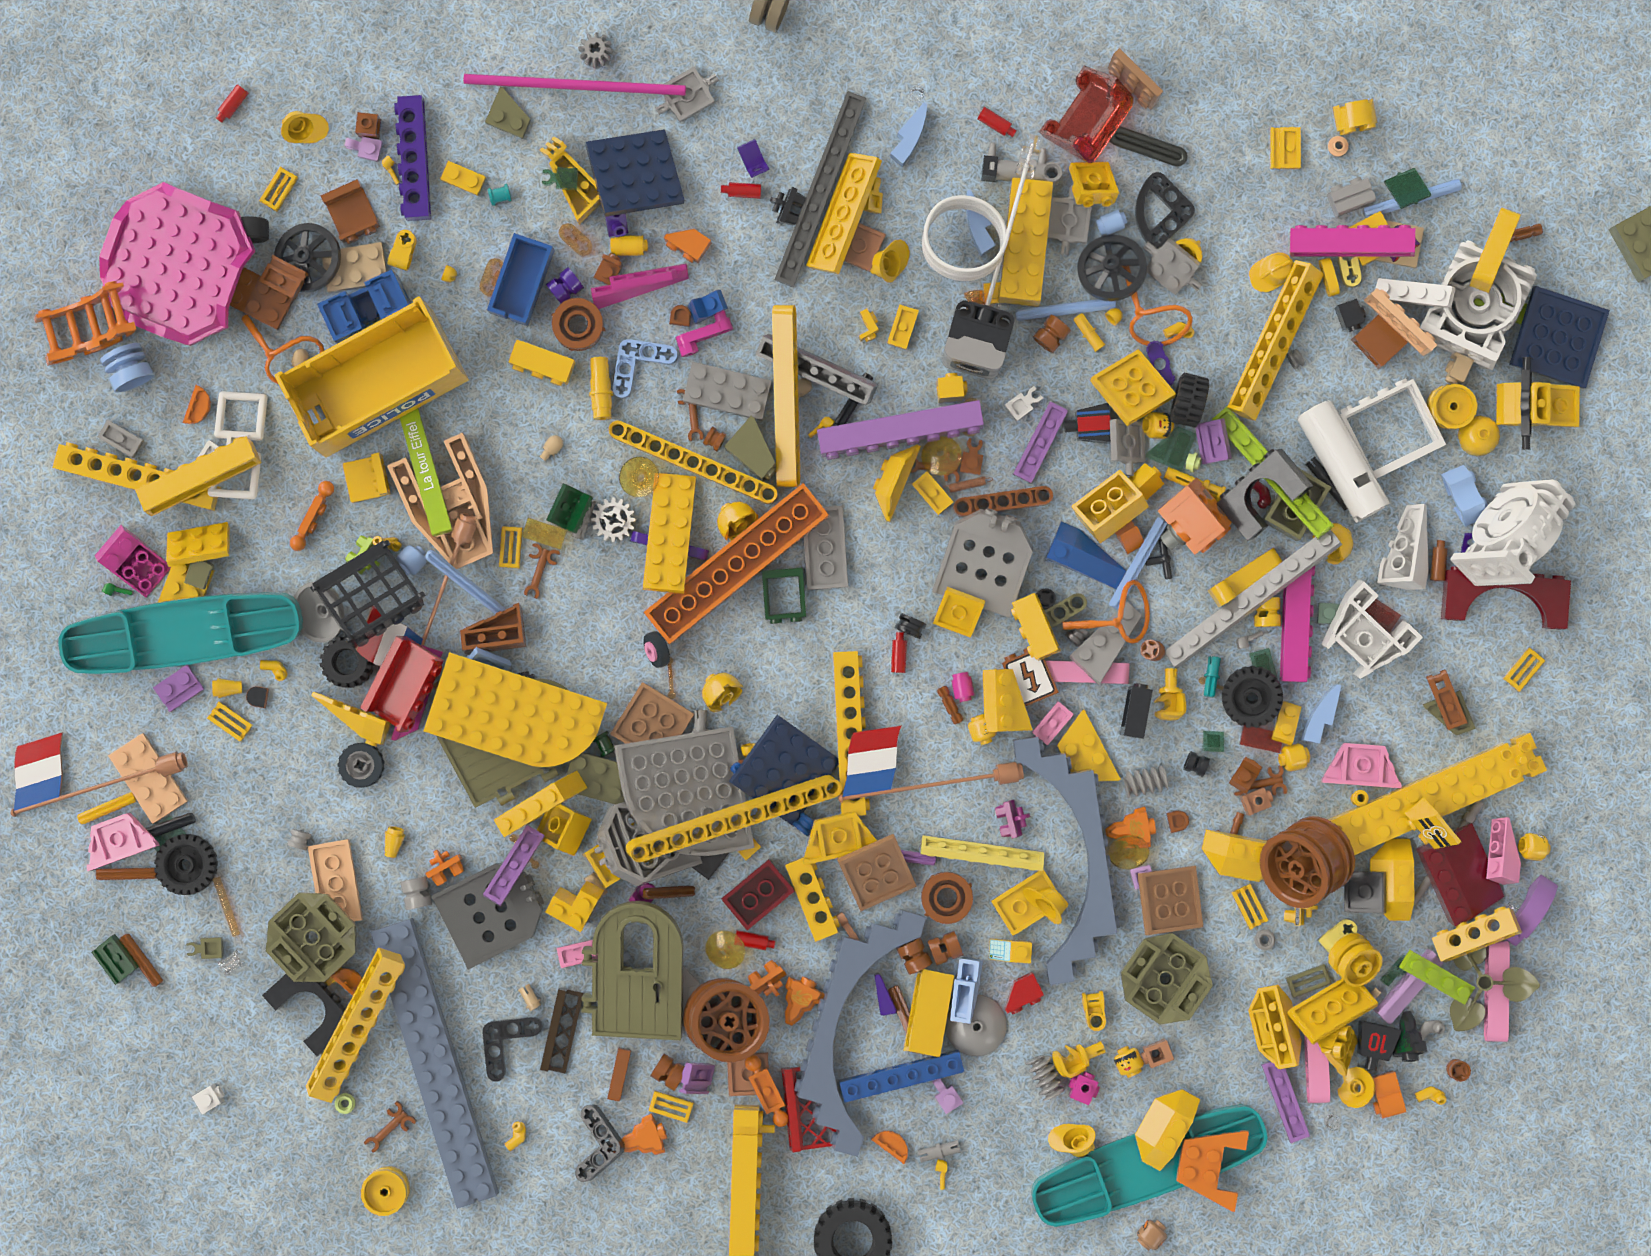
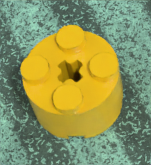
M1373 99L1345 103V106L1339 107V105L1332 107L1336 130L1340 136L1351 134L1357 128H1359L1360 132L1371 130L1378 123Z

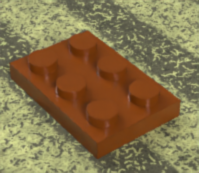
M243 267L230 306L278 330L294 299L259 282L261 275Z

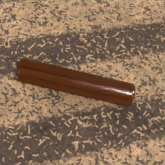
M690 885L643 889L644 899L693 897L695 895V887Z

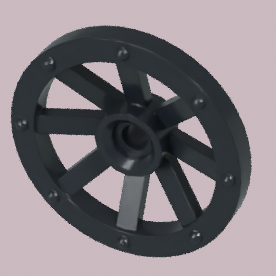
M314 223L299 224L287 230L279 239L274 251V256L287 263L295 261L293 266L299 269L302 267V270L309 274L308 277L306 276L305 284H303L300 292H314L328 285L336 276L341 263V250L335 236L326 228ZM309 232L321 234L308 245ZM302 233L301 244L298 247L292 239ZM327 239L331 251H314ZM288 245L294 251V254L283 257ZM317 258H331L328 270L316 262ZM309 267H313L323 276L317 281L312 282Z
M1121 235L1099 237L1090 242L1080 254L1077 264L1079 281L1086 292L1097 299L1119 301L1128 298L1139 290L1146 278L1147 261L1141 247L1128 237ZM1111 244L1123 246L1115 255L1112 253ZM1105 246L1107 256L1104 257L1094 253V251ZM1129 250H1132L1138 259L1121 258ZM1088 258L1101 263L1085 270ZM1140 266L1137 277H1134L1123 267ZM1103 271L1097 283L1093 286L1087 277ZM1119 274L1132 283L1123 290L1119 288L1117 278ZM1107 277H1111L1114 292L1101 290Z

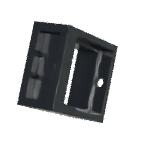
M1134 683L1133 686L1128 687L1119 735L1144 739L1153 690L1148 689V685Z

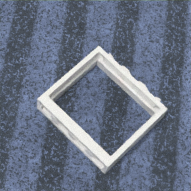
M1405 378L1395 383L1396 387L1391 390L1386 387L1378 391V396L1373 399L1368 396L1358 401L1360 405L1354 408L1349 405L1340 410L1342 420L1372 470L1347 418L1407 389L1433 442L1375 471L1372 470L1376 479L1446 445L1414 379L1407 381Z

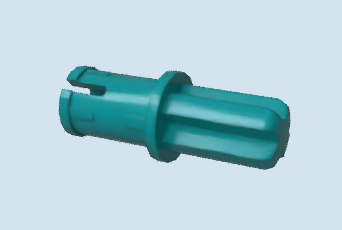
M1208 656L1207 671L1204 674L1206 678L1205 697L1214 698L1216 694L1217 680L1220 679V657Z

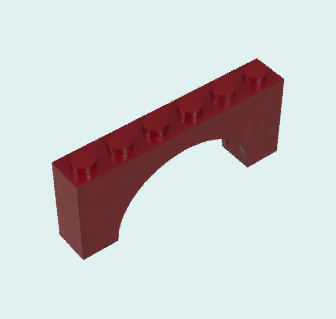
M1451 566L1450 570H1446L1445 581L1443 582L1441 620L1465 621L1470 605L1479 595L1491 589L1506 588L1524 594L1536 605L1541 615L1542 628L1566 630L1568 629L1571 580H1565V576L1552 575L1551 579L1545 578V574H1533L1535 578L1530 584L1475 586L1458 567Z

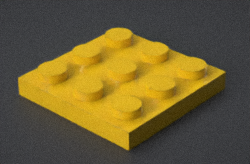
M1139 349L1095 374L1090 379L1093 386L1126 426L1131 425L1176 396L1174 390Z

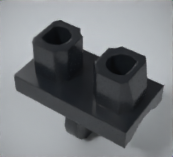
M792 187L789 189L784 201L785 194L779 192L777 198H770V202L774 204L773 212L778 213L779 208L782 207L776 221L777 224L782 225L785 223L793 226L796 224L799 215L791 212L790 208L792 205L802 208L806 199L805 196L797 192V188Z

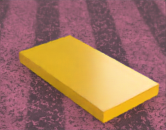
M1340 979L1289 1009L1287 1014L1314 1045L1377 1007L1378 1001L1364 985L1352 987L1347 985L1343 979Z

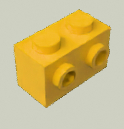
M957 373L945 374V377L937 379L938 403L963 401L964 396L968 393L967 381H963V376H958Z

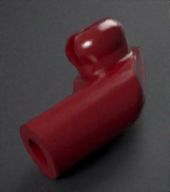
M1258 481L1253 487V490L1259 493L1257 505L1261 509H1266L1272 502L1270 490Z

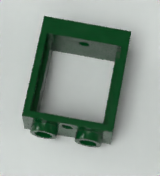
M803 567L763 570L765 620H770V624L782 623V619H790V622H802V618L806 617ZM798 577L801 612L770 614L768 579Z

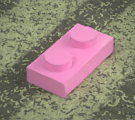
M1057 701L1034 728L1032 733L1048 746L1074 714Z

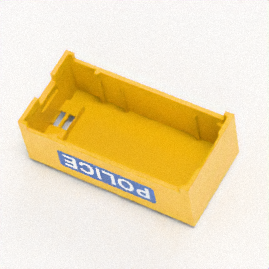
M420 296L413 299L412 304L284 373L280 371L274 375L285 398L289 401L309 445L325 458L469 381L437 316ZM318 405L326 417L324 420H321L315 408ZM311 409L318 420L316 424L313 423L308 413Z

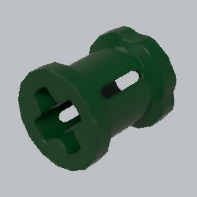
M608 731L596 736L593 740L601 751V757L615 750L608 737Z

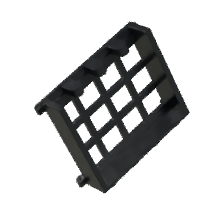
M382 540L315 581L310 587L312 592L315 591L346 636L345 641L347 644L350 643L353 648L364 646L369 642L370 638L375 635H382L388 627L401 623L404 617L411 613L419 612L422 606H424L423 597L426 596L423 591L418 593L387 546L391 545L388 540ZM386 555L393 566L381 573L374 561ZM370 564L377 576L364 583L357 572ZM396 570L403 582L391 588L385 576ZM354 575L361 586L347 593L340 582ZM381 579L388 591L374 598L367 587ZM337 585L344 596L330 604L324 592ZM407 586L414 597L402 603L395 592ZM364 590L371 601L358 609L351 597ZM391 595L398 606L385 614L378 602ZM347 600L354 612L341 619L334 608ZM374 605L381 617L368 624L361 613ZM358 616L365 627L351 635L344 623Z

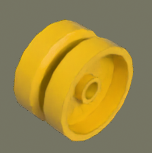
M1447 384L1437 387L1430 393L1426 402L1436 425L1444 429L1465 427L1473 420L1477 411L1475 395L1469 388L1460 384Z
M1351 933L1343 936L1334 944L1328 956V963L1347 985L1359 987L1369 983L1379 973L1382 966V956L1363 935Z
M383 1166L374 1170L363 1182L361 1188V1200L365 1208L378 1216H389L397 1212L407 1201L410 1194V1182L406 1174L392 1166ZM383 1188L388 1190V1195L386 1194V1192L383 1193Z

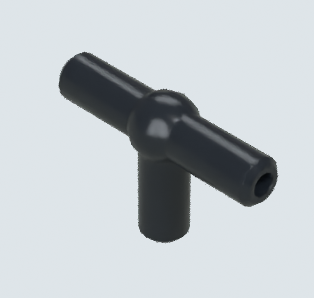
M1159 539L1161 556L1148 558L1145 565L1162 564L1164 578L1166 580L1172 579L1171 557L1168 553V547L1163 543L1162 539Z

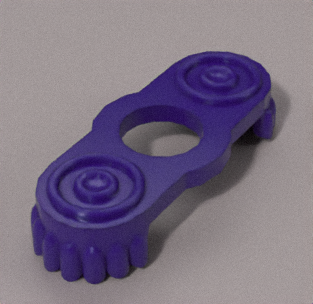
M1151 341L1146 347L1150 363L1155 368L1154 362L1157 358L1165 360V367L1162 370H1156L1169 386H1172L1175 376L1170 369V360L1163 350L1164 345L1159 341Z

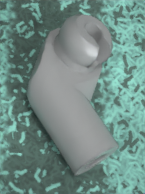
M1439 1020L1425 1021L1419 1028L1422 1040H1425L1429 1033L1442 1034L1445 1031V1025Z

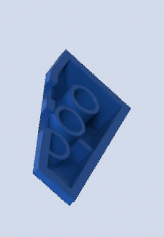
M1062 521L1060 522L1045 559L1117 589L1127 571L1080 529Z

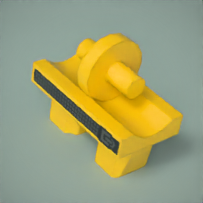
M1318 905L1309 908L1285 910L1284 921L1294 923L1295 926L1304 925L1305 909L1306 917H1312V910H1318Z

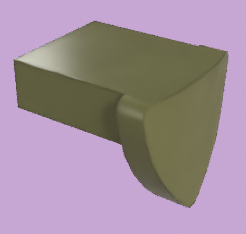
M208 560L190 563L184 583L204 590L214 565Z

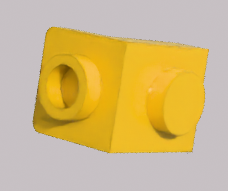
M866 308L860 312V316L868 331L859 335L860 342L863 340L866 342L873 340L877 337L876 333L879 332L876 325L878 320L874 312H869Z

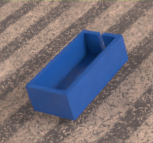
M516 233L513 234L487 308L490 314L504 319L509 318L513 322L529 326L555 252L553 246Z

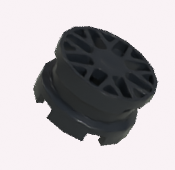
M901 613L899 616L900 621L896 623L895 629L920 639L922 636L921 631L925 629L927 624Z

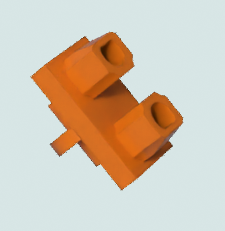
M438 850L433 851L435 858L429 860L432 866L436 863L440 865L425 874L428 878H432L434 883L439 886L448 881L443 872L448 867L454 877L465 871L461 862L462 857L459 854L445 862L444 859L450 856L449 852L445 851L441 854Z
M770 960L764 965L768 972L766 976L762 978L758 971H755L748 975V979L751 984L750 988L758 994L764 992L767 997L773 992L777 997L780 995L777 989L783 986L780 980L787 973L781 966Z

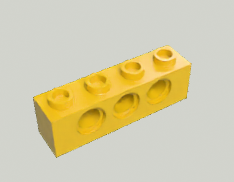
M804 857L785 864L816 942L837 934V928L840 927L837 916L832 917L830 912L833 906L829 896L824 897L822 892L825 886L822 878H817L815 870L818 869L816 863L804 865ZM803 873H809L812 876V881L809 884L801 882L800 876ZM809 893H818L820 896L817 903L809 902ZM819 911L825 912L827 914L826 921L818 922L815 919L816 913Z
M1505 906L1495 909L1492 915L1487 916L1483 914L1475 917V921L1469 924L1467 922L1460 923L1455 926L1456 929L1448 931V929L1437 932V936L1433 937L1432 940L1440 961L1446 963L1521 934L1522 931L1513 909H1506ZM1494 921H1498L1500 927L1497 931L1493 932L1491 924ZM1479 928L1480 936L1477 939H1473L1472 931ZM1456 936H1460L1461 943L1455 947L1453 939Z

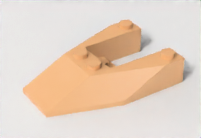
M464 433L444 440L460 478L441 486L452 529L457 517H460L461 513L477 518L475 522L477 525L471 542L460 545L453 567L456 569L493 554L488 489ZM405 457L387 465L411 522L450 563L457 543L451 537L452 531L435 537L432 536L410 460Z

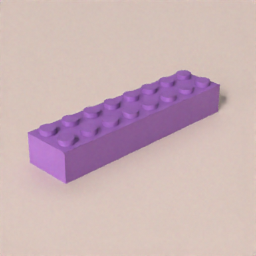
M980 400L817 429L822 457L832 460L839 458V454L846 453L847 456L858 455L859 451L867 450V453L879 451V447L887 446V449L898 448L899 444L906 442L908 446L919 444V440L923 439L933 442L940 440V436L945 435L948 438L959 437L962 432H968V435L980 433V429H983L984 423Z

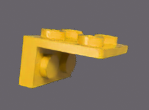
M374 453L368 458L343 463L350 502L355 503L391 495L382 454Z

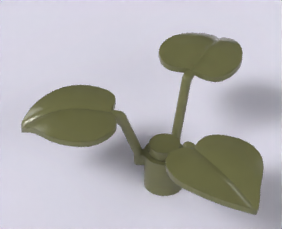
M1456 936L1453 941L1455 947L1461 943L1460 936ZM1486 948L1454 959L1453 961L1459 969L1467 971L1474 967L1479 976L1476 981L1479 990L1473 1001L1469 997L1465 1005L1455 999L1451 1003L1450 1017L1454 1030L1467 1031L1478 1026L1483 1021L1485 1008L1482 1004L1476 1003L1482 991L1490 990L1493 985H1504L1502 989L1504 996L1510 1001L1521 1002L1529 998L1540 987L1538 980L1530 972L1519 967L1506 969L1503 972L1504 981H1493L1491 976L1487 974L1482 975L1477 964H1481L1485 960Z

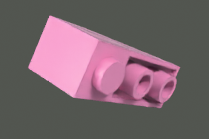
M1510 818L1492 819L1486 879L1502 885L1519 883L1521 862Z

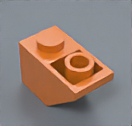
M695 229L670 233L664 236V240L667 242L666 246L674 252L676 250L682 252V257L691 263L693 261L699 263L712 244L709 238Z

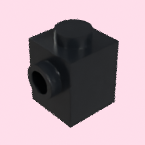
M1357 298L1337 305L1334 308L1342 331L1347 329L1349 332L1361 328L1360 325L1365 322L1366 313L1363 306L1360 307Z

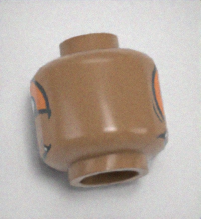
M1147 1220L1137 1231V1236L1139 1237L1137 1241L1148 1251L1150 1249L1157 1250L1167 1239V1234L1164 1231L1166 1227L1159 1220L1155 1222Z

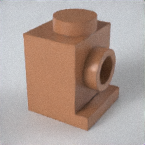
M1264 787L1239 796L1246 815L1250 816L1272 807L1270 802H1273L1271 792L1269 790L1266 791ZM1257 797L1262 799V803L1259 805L1255 803Z
M1165 1038L1142 1047L1144 1052L1140 1053L1144 1064H1149L1150 1068L1174 1060ZM1153 1050L1159 1051V1055L1157 1057L1152 1056Z

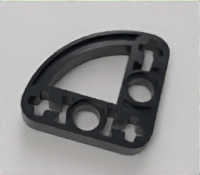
M1154 172L1146 179L1136 199L1135 219L1138 230L1146 243L1149 241L1156 248L1163 246L1169 238L1191 219L1195 212L1193 204L1161 172ZM1152 178H1161L1160 184L1163 187H1165V185L1167 184L1169 187H1167L1161 194L1159 191H1161L1162 188L1159 185L1154 186L1152 184L1154 182ZM1149 190L1171 210L1151 231L1146 224L1144 216V204ZM1168 191H1173L1176 194L1177 198L1174 202H1169L1166 199L1165 195ZM1180 207H1189L1190 210L1188 212L1190 215L1184 214L1179 220L1176 216L1182 211ZM1167 220L1175 221L1176 228L1174 230L1166 229L1165 222ZM1161 227L1163 232L1168 234L1169 236L1166 237L1165 234H1163L1159 239L1161 243H1153L1151 241L1153 239L1151 235L1153 234L1154 236H1157L1161 232V230L1158 228Z

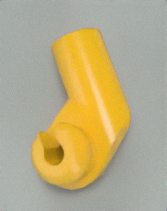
M1177 322L1163 329V333L1168 339L1176 334L1178 335L1186 324ZM1191 327L1183 337L1192 338L1195 333L1194 329Z
M260 660V670H271L277 681L285 680L287 670L280 661Z
M1433 1086L1414 1093L1419 1103L1430 1099L1439 1105H1443L1447 1100L1445 1093Z

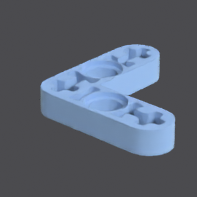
M630 339L622 341L619 345L613 382L614 394L621 399L627 398L631 394L636 360L670 365L675 363L678 358L676 349L670 345ZM631 344L632 348L638 349L637 345H641L639 349L640 356H636L637 352L630 351L629 354H626L623 347ZM650 346L654 349V355L647 358L643 355V349ZM657 348H661L660 352L667 353V350H671L674 357L666 360L665 356L659 355L660 359H656L658 355ZM622 364H629L631 366L629 374L624 375L620 373L619 368ZM618 376L624 379L630 378L629 382L625 380L624 385L628 390L624 391L623 394L616 390L622 383V380H617Z

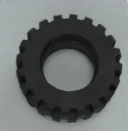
M848 1198L847 1201L839 1200L835 1205L827 1207L824 1214L820 1215L814 1230V1250L817 1256H842L834 1246L833 1237L837 1228L849 1221H858L865 1224L872 1234L871 1248L864 1256H890V1251L892 1250L890 1224L885 1218L884 1213L879 1211L873 1203L869 1204L866 1203V1200L860 1199L858 1201L854 1200V1198Z

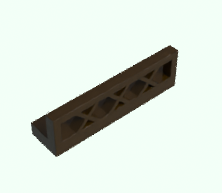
M565 988L558 989L540 1070L546 1072L551 1070L566 1074L583 992ZM567 994L579 996L577 1005L569 1009L565 1002ZM569 1013L573 1023L565 1029L561 1023V1018ZM559 1027H561V1029L563 1030L560 1033H558ZM565 1033L569 1040L568 1045L560 1049L556 1040L558 1036ZM567 1048L566 1054L564 1055L562 1051ZM559 1053L564 1059L563 1068L551 1066L552 1058Z

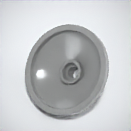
M310 582L301 586L294 596L302 610L303 629L301 633L314 642L323 643L337 637L341 629L318 594L310 589L312 583H314ZM333 588L324 592L330 604L340 599ZM341 603L334 609L339 617L343 619L345 612Z
M984 995L977 996L971 1024L950 1021L951 1008L948 1011L945 1026L946 1034L950 1043L959 1052L969 1056H983L993 1052L1002 1043L1007 1029L1006 1017L1002 1008L993 999ZM975 1023H979L981 1026L977 1031L973 1029Z

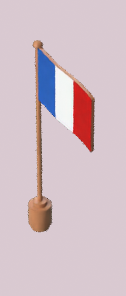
M461 513L460 517H457L451 533V537L454 538L453 541L457 543L450 561L452 566L460 545L471 542L477 525L475 523L477 518L466 513ZM446 575L444 577L423 638L402 623L393 624L382 635H375L362 647L357 646L356 651L368 661L381 667L396 636H407L419 645L424 646L449 577ZM374 606L371 607L366 621L368 624L381 617Z
M901 726L854 732L852 734L848 748L847 778L843 795H839L838 800L843 803V800L994 778V781H998L999 785L1009 784L1024 779V773L1021 763L1010 762L997 764L992 774L891 789L896 770L897 740Z
M64 732L29 742L16 748L14 761L16 793L14 809L10 811V814L16 817L18 813L157 771L163 777L179 773L188 767L187 758L183 752L170 753L158 757L153 768L61 796L63 777L61 744Z

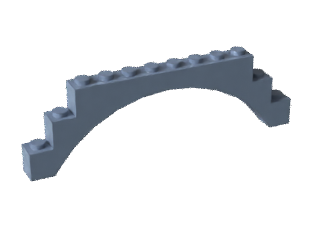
M1037 736L1013 739L1015 760L1042 775L1059 791L1072 809L1082 831L1088 864L1085 899L1077 922L1066 940L1045 962L1048 983L1050 985L1074 982L1077 970L1076 964H1072L1071 961L1096 958L1095 952H1098L1097 939L1093 940V937L1117 934V928H1120L1119 917L1114 914V908L1117 907L1116 897L1111 894V887H1114L1113 876L1108 873L1111 861L1110 856L1105 853L1108 841L1106 834L1103 835L1102 833L1105 820L1104 815L1099 812L1102 800L1101 795L1096 792V786H1099L1097 773L1094 774L1092 769L1068 772V769H1072L1070 757H1066L1065 753L1041 756V753L1044 752L1043 741L1039 740Z
M900 909L893 919L894 929L871 922L864 932L865 942L843 935L841 940L837 939L834 951L837 954L835 960L832 959L829 965L831 975L824 983L823 991H826L824 999L819 1001L817 1011H820L818 1019H814L812 1025L814 1034L812 1039L808 1040L806 1046L808 1055L806 1059L802 1060L800 1071L803 1072L801 1079H797L794 1088L799 1098L819 1103L818 1106L815 1105L812 1114L816 1124L837 1129L836 1132L832 1133L830 1140L834 1151L858 1157L864 1138L845 1110L837 1090L833 1070V1041L843 1005L859 978L877 960L894 948L921 937L926 921L925 916Z

